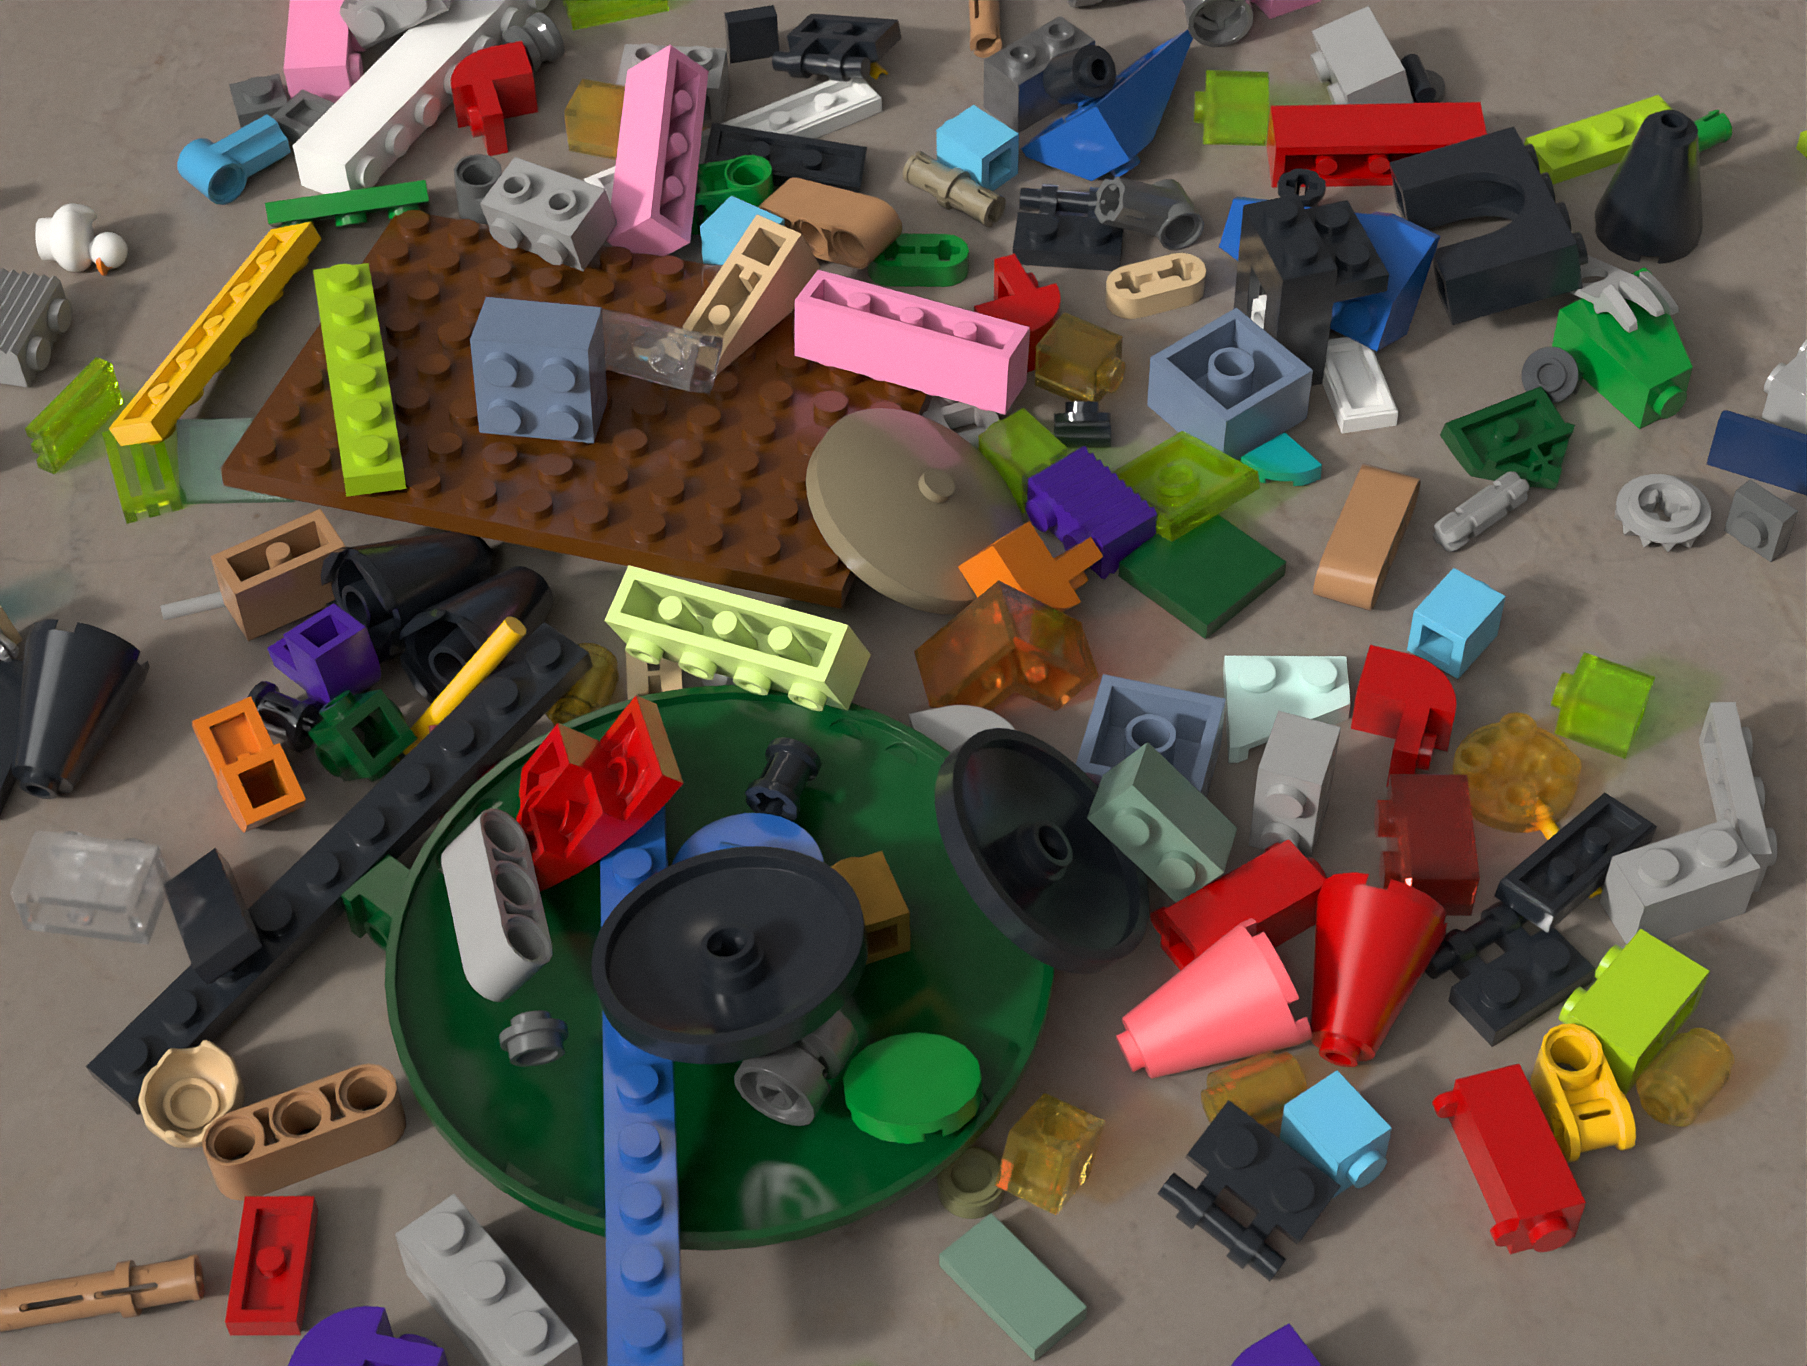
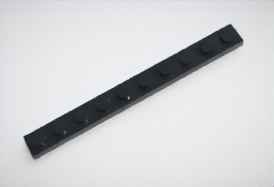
M543 622L248 909L262 943L261 949L214 983L208 985L193 970L191 964L86 1066L94 1079L134 1113L139 1115L141 1109L138 1099L144 1077L158 1064L166 1051L170 1048L185 1049L197 1047L203 1040L213 1042L345 911L341 895L388 854L397 860L482 774L505 754L593 667L589 652Z

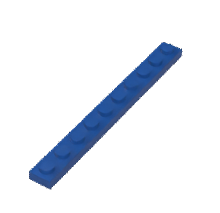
M665 805L636 833L600 859L601 928L612 910L627 894L652 875L668 867ZM602 1009L608 1366H685L675 1062L647 1053L629 1043L611 1026Z

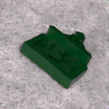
M1540 386L1446 422L1440 436L1460 465L1472 477L1495 481L1507 472H1516L1521 479H1526L1529 487L1555 489L1560 479L1561 466L1575 425L1564 422L1546 392Z

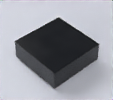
M774 5L724 13L727 54L730 64L773 57L775 51H779L778 19Z

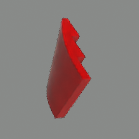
M635 695L600 741L557 723L522 768L519 789L521 804L516 821L523 828L528 839L540 892L581 872L609 854L648 822L684 784L657 704Z

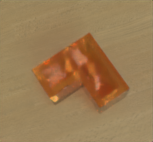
M999 580L914 651L928 703L933 709L952 705H970L992 711L1011 694L1016 692L1057 711L1099 677L1080 621Z

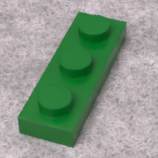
M426 180L265 202L268 224L272 227H285L306 222H312L314 225L313 221L335 218L336 227L354 226L368 223L367 213L388 211L389 220H392L395 215L399 216L405 211L420 210L419 206L430 205Z

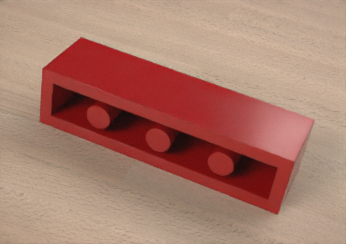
M1481 102L1270 106L1266 147L1272 188H1277L1278 180L1282 174L1288 173L1293 169L1315 171L1319 177L1325 180L1326 187L1393 186L1389 162L1486 135L1487 131Z

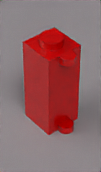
M1288 839L1283 843L1276 842L1265 848L1263 854L1167 908L1162 906L1151 912L1150 919L1156 931L1161 935V949L1180 971L1238 924L1250 918L1257 922L1256 935L1264 932L1273 947L1276 948L1316 925L1317 897L1327 876L1315 859L1305 857Z
M1520 1063L1455 1079L1453 1090L1435 1097L1432 1105L1439 1118L1449 1119L1496 1224L1490 1229V1234L1495 1245L1498 1247L1506 1246L1510 1254L1533 1248L1537 1252H1549L1562 1247L1572 1238H1575L1586 1202Z

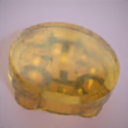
M1513 712L1504 715L1500 722L1488 724L1474 730L1461 741L1453 759L1450 776L1451 786L1458 803L1477 821L1505 832H1535L1542 830L1551 823L1559 822L1569 812L1575 800L1582 765L1580 759L1559 738L1537 727L1532 717L1524 713Z

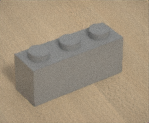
M452 1194L395 1234L407 1276L481 1366H583L578 1340L455 1194Z

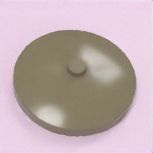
M874 408L854 412L837 421L814 449L808 463L806 490L813 518L830 548L862 581L900 604L925 612L962 614L984 607L958 566L1024 523L1018 504L1003 477L972 444L949 428L921 415L897 409Z

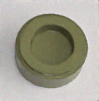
M970 1146L962 1156L937 1175L938 1198L944 1208L955 1216L965 1219L985 1217L993 1213L1004 1199L1006 1189L1004 1166L995 1154L984 1148Z

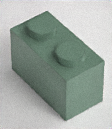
M1148 742L1102 776L1087 817L1091 823L1175 902L1196 892L1224 873L1237 831V827Z

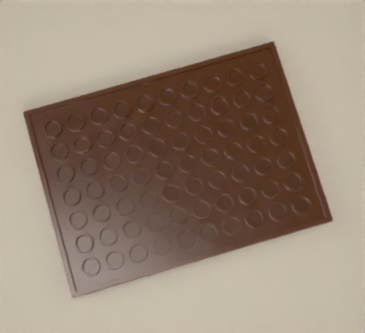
M409 210L392 218L361 263H369L406 489L346 497L321 323L220 467L223 486L623 566L630 565L648 571L841 609L856 575L830 548L813 518L806 490V473L811 455L829 429L837 421L849 414L866 409L888 408L908 411L922 416L928 410L933 396L916 389L887 381H878L866 375L837 367L825 366L819 362L795 356V307L790 314L716 376H713L671 356L667 349L723 265H709L681 260L678 257L669 255L659 256L631 253L625 247L602 245L585 270L581 271L565 264L553 265L545 261L538 254L519 247L515 249L507 248L493 238L489 225L480 224L470 219L458 220L426 214L420 210ZM486 297L602 307L607 404L594 443L479 433L470 338Z

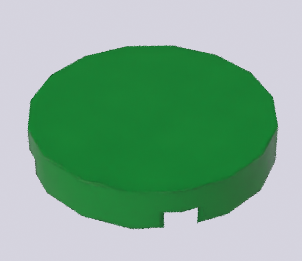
M916 1032L892 1035L868 1045L850 1061L843 1076L846 1107L851 1111L853 1122L860 1130L883 1141L913 1144L925 1142L926 1133H934L942 1129L944 1137L956 1132L976 1115L983 1098L982 1079L977 1058L965 1045L943 1035Z

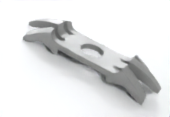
M1588 255V263L1580 265L1582 278L1602 276L1605 279L1593 283H1582V289L1569 292L1593 303L1597 314L1601 312L1612 314L1624 330L1629 333L1637 330L1638 326L1637 319L1625 299L1637 303L1655 317L1663 315L1664 312L1668 315L1679 312V307L1671 295L1649 271L1640 272V277H1637Z

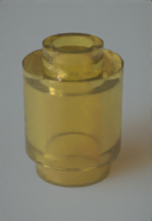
M594 643L577 644L589 652L593 667L545 713L554 726L557 723L562 725L610 704L619 681V673L617 670V659L608 649Z
M1693 1028L1688 1033L1677 1034L1637 1078L1636 1089L1645 1112L1655 1121L1665 1125L1671 1124L1679 1127L1691 1125L1729 1082L1731 1077L1730 1069L1734 1064V1056L1730 1047L1717 1034L1704 1028Z
M1266 1051L1210 1072L1207 1075V1089L1201 1091V1102L1210 1123L1226 1102L1230 1100L1262 1126L1281 1120L1283 1118L1284 1105L1305 1092L1307 1084L1298 1062L1290 1053L1283 1052L1276 1055L1271 1051Z

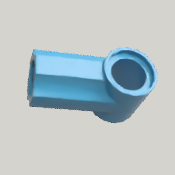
M266 114L216 143L207 138L193 140L180 153L177 161V170L181 177L209 200L218 205H225L239 197L245 188L248 177L284 158L291 152L288 139L281 131L278 122Z

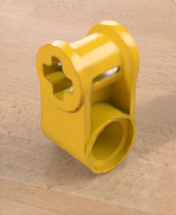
M1560 1024L1551 1028L1543 1038L1530 1081L1532 1090L1537 1097L1566 1162L1577 1161L1580 1158V1153L1609 1146H1615L1620 1151L1632 1149L1636 1141L1633 1113L1629 1102L1616 1083L1602 1050V1045L1596 1035L1587 1028L1576 1024ZM1556 1063L1571 1065L1577 1071L1562 1069Z

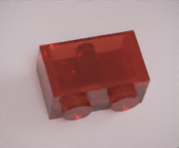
M1390 774L1386 800H1376L1374 811L1376 838H1386L1387 851H1381L1379 877L1381 889L1388 890L1390 880L1393 879L1428 894L1443 906L1447 913L1446 916H1472L1480 875L1467 775Z

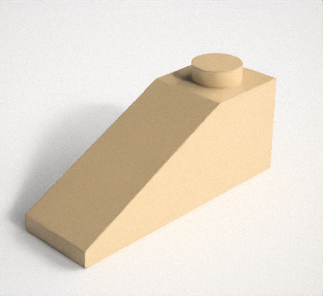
M756 214L667 349L668 353L687 364L716 376L790 314L795 307L797 296L821 268L802 234Z

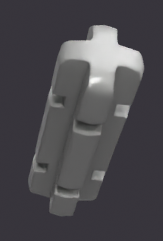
M1507 472L1493 482L1494 485L1486 486L1455 508L1456 512H1450L1435 522V532L1432 536L1436 544H1441L1448 552H1454L1469 542V538L1476 537L1507 515V511H1512L1524 503L1528 498L1527 491L1530 488L1526 479H1521L1516 472Z

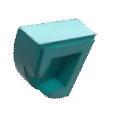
M1283 432L1243 455L1240 462V471L1249 478L1261 483H1266V479L1293 481V486H1303L1321 479L1322 464L1288 434Z

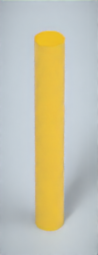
M507 617L410 729L418 739L403 751L405 755L412 751L429 734V726L438 725L496 669L524 637L526 628L519 620L514 617Z

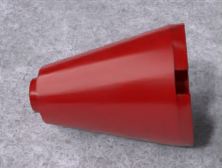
M1357 872L1334 874L1324 879L1317 897L1310 1016L1312 1039L1310 1041L1320 1049L1319 1055L1324 1060L1342 1067H1356L1359 1061H1369L1375 1057L1442 943L1448 924L1444 923L1447 914L1445 909L1428 894L1393 879L1390 880L1388 890L1366 886L1369 874Z

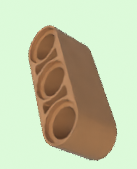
M800 178L788 179L758 206V208L783 218L785 227L801 233L815 258L856 269L867 267L901 235L903 230L898 214L885 201L876 197Z
M1366 463L1361 466L1322 555L1314 582V595L1364 610H1373L1413 515L1419 495L1421 479Z
M368 1063L354 1066L224 1114L215 1119L205 1130L202 1139L203 1151L220 1192L230 1199L244 1201L245 1196H263L387 1149L394 1145L404 1134L406 1117L395 1077L385 1067ZM380 1105L373 1110L362 1111L368 1106ZM311 1128L315 1129L308 1134L299 1136L297 1135L303 1130ZM249 1153L241 1159L231 1160L238 1154Z

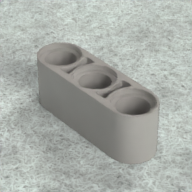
M490 808L483 811L445 848L441 855V863L466 978L474 990L484 998L495 1002H503L509 999L550 961L552 957V943L526 834L520 824L509 814L499 809Z

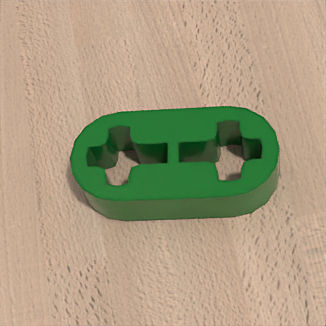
M901 233L890 246L867 266L868 276L874 282L884 286H954L961 283L968 275V245L962 238L950 234ZM886 259H896V260H894V261H887Z

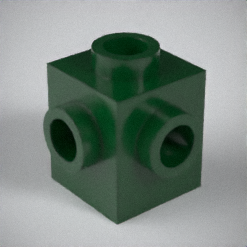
M382 689L353 695L350 690L343 692L319 711L324 720L308 732L318 746L315 748V754L319 762L330 774L335 777H341L344 782L368 778L370 782H374L382 778L401 761L398 755L418 739L405 722L400 709L385 695Z

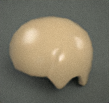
M203 1040L197 1047L168 1049L158 1064L144 1077L138 1103L145 1124L150 1132L171 1146L196 1148L203 1146L202 1139L205 1130L215 1119L242 1108L245 1099V1089L234 1058L213 1042Z

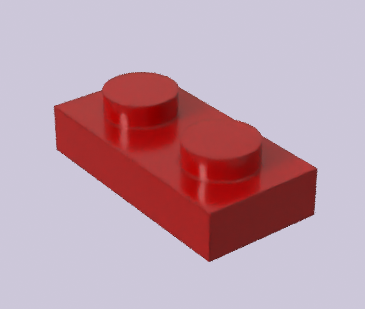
M245 1196L225 1324L230 1336L301 1335L319 1211L314 1196Z

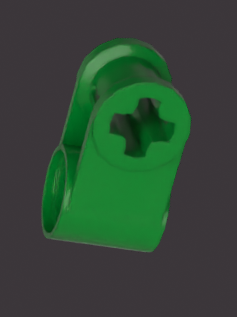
M743 155L735 159L698 164L697 180L700 193L695 194L691 234L701 235L700 226L730 196L758 207L775 192L772 167L769 161L757 155ZM698 205H702L704 219L702 220L698 216Z

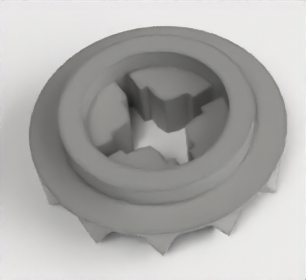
M1649 474L1634 478L1622 487L1617 496L1614 518L1623 523L1624 535L1640 536L1643 548L1655 542L1660 543L1669 552L1677 543L1691 548L1698 536L1706 534L1711 518V508L1705 495L1688 481L1671 475ZM1656 503H1659L1660 509L1664 510L1666 517H1671L1669 522L1660 520L1659 515L1653 513Z

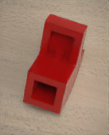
M523 41L478 50L459 62L451 75V89L458 128L470 126L473 138L482 136L489 156L509 153L504 119L538 112L533 71Z
M1015 253L994 259V300L975 305L974 312L1030 327L1027 373L1044 365L1056 352L1059 343L1061 298L1057 284L1039 287L1035 275L1032 272H1025Z
M1370 645L1356 692L1351 729L1395 739L1386 787L1411 793L1417 769L1429 771L1434 749L1448 752L1456 712V695L1448 678L1429 661L1409 653Z

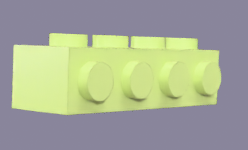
M630 565L604 620L627 644L625 651L643 662L658 665L663 658L679 663L678 665L681 669L702 679L712 680L715 673L733 678V682L739 687L758 695H767L770 689L788 694V698L796 704L815 711H823L825 705L848 711L871 656L847 624Z

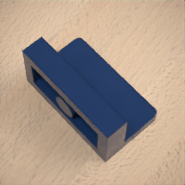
M1724 410L1717 423L1706 465L1807 495V434Z

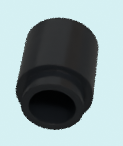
M1087 45L1055 55L1049 61L1043 73V86L1046 93L1052 99L1064 105H1074L1103 97L1111 91L1116 80V67L1111 55L1104 48L1097 45Z

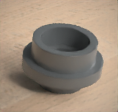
M530 1011L513 1017L511 1019V1026L500 1033L499 1040L501 1049L509 1052L511 1064L521 1067L538 1066L553 1062L565 1054L563 1042L568 1038L569 1032L567 1023L560 1019H553L550 1012Z

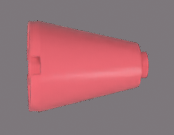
M1253 918L1238 924L1122 1017L1126 1031L1116 1035V1039L1132 1072L1144 1068L1149 1077L1153 1079L1297 1046L1312 1039V1032L1307 1017L1296 1021L1288 1007L1289 1004L1299 999L1298 994L1280 957L1266 934L1262 932L1256 935L1257 922Z

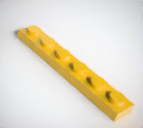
M312 222L271 229L109 427V430L120 446L146 442L149 445H155L163 442L176 431V422L188 407L194 405L203 397V388L216 372L229 364L231 361L230 354L241 340L256 330L258 326L256 321L268 306L274 304L282 297L284 293L282 289L290 278L308 264L309 259L307 257L321 241V237Z

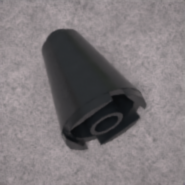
M1663 110L1655 112L1644 119L1596 206L1595 232L1597 238L1609 251L1626 260L1640 262L1641 255L1659 256L1657 264L1671 263L1686 257L1698 246L1703 230L1698 129L1689 117L1679 111Z
M452 531L341 548L332 552L323 561L321 585L323 586L331 582L335 600L327 603L326 607L334 603L366 626L379 664L394 658L405 649V637L399 640L400 633L416 614L489 579L493 557L489 546L482 538Z
M514 566L416 614L401 630L399 638L400 640L405 637L406 650L400 655L402 668L413 687L432 704L500 624L510 616L516 618L524 625L526 634L503 659L504 661L546 621L553 607V594L548 583L539 573L532 569Z
M46 619L33 624L25 641L11 772L15 778L21 781L20 788L23 791L38 798L55 799L57 794L70 793L74 789L144 683L150 668L148 661L142 665L137 662L141 651L133 644L111 632L89 624L77 622L74 632L55 630L59 619Z

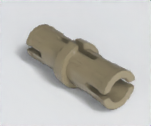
M917 151L916 157L911 155L903 169V179L905 182L937 198V203L945 209L951 210L955 208L962 211L986 227L993 226V222L997 223L1002 216L1006 204L1005 198L977 184L971 179V175L967 171L957 167L952 169L922 151Z

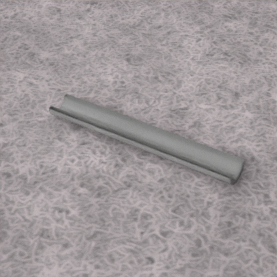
M221 592L160 605L164 620L225 606Z

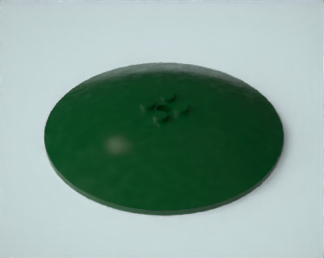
M738 685L689 687L640 696L657 704L684 783L665 804L668 867L672 865L682 845L704 826L731 815L755 813L746 803L745 791L752 781L759 779L767 763L765 752L769 743L775 738H793L811 747L818 754L822 763L817 777L806 783L799 798L801 810L797 819L793 822L811 835L821 851L824 863L830 867L846 858H860L882 851L910 912L911 950L866 964L859 984L839 1010L851 1021L857 1031L858 1043L840 1074L834 1079L827 1080L832 1088L810 1124L802 1126L784 1124L769 1118L749 1104L736 1088L734 1075L743 1061L720 1064H691L674 1061L681 1250L715 1251L757 1248L804 1239L848 1225L890 1206L928 1183L962 1156L991 1126L1015 1093L1035 1055L1047 1020L1053 989L1054 967L1030 956L1009 940L981 911L961 882L945 849L935 809L936 779L942 763L951 752L921 732L885 714L852 702L848 711L825 705L823 711H815L796 704L788 698V694L772 689L769 690L767 695H758ZM632 699L605 706L562 725L600 741ZM549 731L503 759L472 785L445 814L423 845L405 879L393 912L386 947L385 994L389 1024L401 1067L418 1103L439 1134L468 1165L495 1187L532 1210L575 1229L606 1237L603 1014L592 976L593 948L601 929L600 859L581 872L540 892L552 943V957L518 991L503 1002H495L484 998L474 990L466 978L441 863V855L445 848L483 811L490 808L499 809L516 820L521 804L519 789L522 768L551 732ZM530 1011H548L553 1019H560L567 1023L569 1036L563 1042L565 1054L553 1062L529 1067L515 1066L510 1063L509 1052L501 1049L500 1033L510 1027L511 1019L519 1014ZM916 1032L943 1035L965 1045L979 1062L983 1098L976 1115L958 1131L943 1137L941 1129L934 1133H926L925 1142L904 1144L880 1140L860 1130L853 1122L851 1111L846 1107L843 1076L850 1061L868 1045L892 1035Z

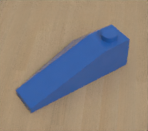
M1187 29L1153 48L1117 74L1114 86L1108 94L1100 98L1078 103V108L1064 118L1065 121L1061 117L1044 128L1021 147L1024 155L1027 158L1089 181H1093L1108 172H1111L1113 177L1116 178L1136 167L1141 162L1137 154L1154 139L1193 39L1189 30Z
M1238 196L1232 201L1219 248L1237 261L1243 205L1266 201V199ZM1355 212L1389 273L1387 291L1334 302L1330 329L1375 351H1379L1407 335L1441 236L1393 213L1374 212L1372 214Z

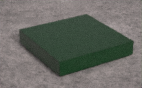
M1198 500L1119 562L1118 576L1201 637L1207 639L1285 576L1286 561Z

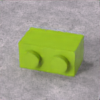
M1640 928L1624 948L1615 944L1609 949L1595 972L1596 982L1588 991L1578 987L1564 1004L1558 1020L1564 1024H1576L1585 1027L1596 1035L1602 1045V1050L1619 1089L1627 1095L1697 1009L1710 971Z

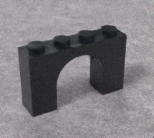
M1514 126L1389 162L1396 206L1402 218L1424 229H1431L1477 216H1498L1513 220L1494 232L1436 249L1432 261L1437 291L1452 325L1583 288L1580 265L1588 263V254L1580 231L1572 233L1571 221L1565 203L1563 201L1555 203V192L1549 174L1547 172L1540 174L1539 162L1534 146L1532 144L1524 146Z

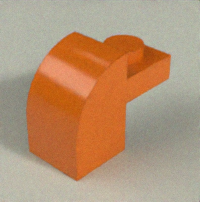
M1028 521L959 565L958 568L977 598L992 615L1011 626L1031 628L1039 626L1081 603L1074 590L1089 581L1084 570L1100 560L1103 555L1093 539L1089 537L1053 558L1031 522Z
M251 696L192 721L193 730L218 781V790L242 832H248L304 807L306 798L280 743L273 744Z

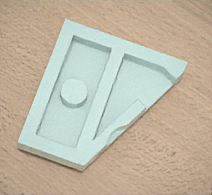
M1346 656L1224 657L1223 680L1224 697L1226 699L1228 763H1239L1248 759L1249 749L1268 742L1278 711L1332 725L1345 721L1349 717L1351 702Z

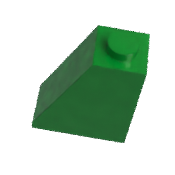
M1644 267L1632 274L1640 277V272L1649 270ZM1581 298L1559 309L1552 347H1558L1569 352L1576 360L1579 372L1584 373L1583 379L1637 428L1642 429L1661 418L1668 419L1683 407L1687 399L1686 392L1693 366L1670 315L1664 312L1663 315L1655 317L1637 303L1625 299L1637 319L1638 326L1637 330L1629 333L1624 330L1609 312L1597 314L1594 304Z

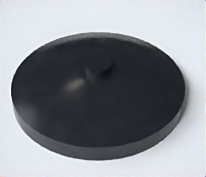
M992 728L980 731L954 749L945 758L936 779L935 809L937 822L945 849L956 873L972 899L987 918L1009 940L1030 956L1044 964L1069 973L1093 974L1106 970L1135 950L1144 937L1150 909L1145 873L1087 819L1098 787L1074 762L1046 742L1018 730Z
M764 846L727 848L696 855L675 863L652 875L627 894L612 910L598 933L592 954V976L599 1002L611 1026L632 1045L657 1057L676 1062L691 1064L731 1063L763 1056L791 1045L814 1032L837 1013L854 992L864 972L868 958V934L862 908L853 888L845 878L824 862L803 853L782 848Z

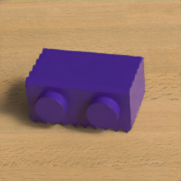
M1086 446L1080 447L1028 478L1026 512L1032 524L1041 532L1049 530L1063 543L1065 551L1091 537L1103 557L1089 568L1102 579H1106L1109 573L1115 574L1121 560L1156 534L1157 513L1155 508L1149 507L1146 500H1141L1139 493L1134 494L1131 486L1127 487L1124 480H1119L1116 473H1111L1108 466L1104 467L1101 459L1096 460L1094 453H1089Z

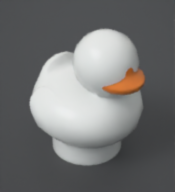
M74 203L63 205L54 213L53 217L39 218L36 223V246L41 260L57 261L62 268L70 272L78 273L85 271L93 261L99 273L106 276L110 269L118 268L124 263L128 255V248L123 238L116 233L103 232L94 237L92 223L97 219V214L93 209L85 205Z

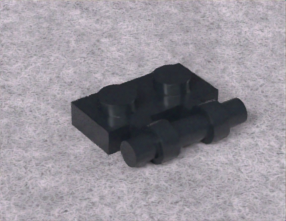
M810 13L787 35L790 51H775L773 54V69L775 71L788 72L793 78L803 79L810 78L812 74L828 75L830 80L848 82L852 77L867 78L870 73V63L881 60L901 39L898 19Z
M1042 184V189L1021 188L1019 209L1039 210V213L1018 212L1013 254L1015 253L1021 265L1113 271L1119 268L1124 229L1101 224L1094 211L1097 206L1096 192L1099 187H1090L1089 192L1059 190V185ZM1057 212L1086 213L1087 217L1057 215Z
M1501 901L1483 910L1481 920L1463 931L1453 929L1446 933L1425 970V973L1432 979H1437L1450 970L1457 976L1460 982L1451 987L1448 1002L1492 1047L1569 998L1578 987L1585 988L1591 984L1595 968L1555 928L1551 929L1548 933L1541 930L1530 936L1521 926L1529 920ZM1495 942L1505 953L1486 964L1477 953Z
M1228 1100L1185 1157L1206 1174L1200 1185L1195 1189L1173 1172L1157 1194L1179 1211L1175 1217L1191 1230L1198 1225L1230 1251L1226 1257L1236 1265L1244 1269L1248 1264L1268 1281H1271L1286 1261V1258L1264 1242L1275 1227L1294 1243L1298 1244L1341 1185ZM1223 1188L1257 1213L1247 1228L1213 1203Z

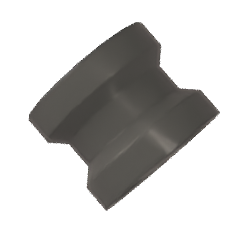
M536 12L526 18L524 26L513 25L502 32V44L523 41L533 73L540 69L543 61L554 62L564 55L565 49L561 34L553 21L544 13Z

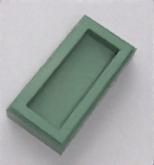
M992 1213L939 1254V1266L1034 1362L1086 1319L1087 1306Z

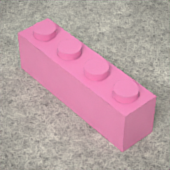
M290 0L284 60V73L290 100L303 89L336 103L363 76L361 54L357 52H365V49L360 46L339 14L344 0Z
M672 45L665 47L627 70L611 207L617 225L607 237L606 242L612 246L625 247L631 253L666 256L689 244L691 239L708 70Z
M818 270L795 299V356L816 361L825 366L837 367L866 375L878 381L891 382L922 391L928 395L948 398L975 406L981 410L994 411L1004 415L1026 384L1030 327L822 270Z

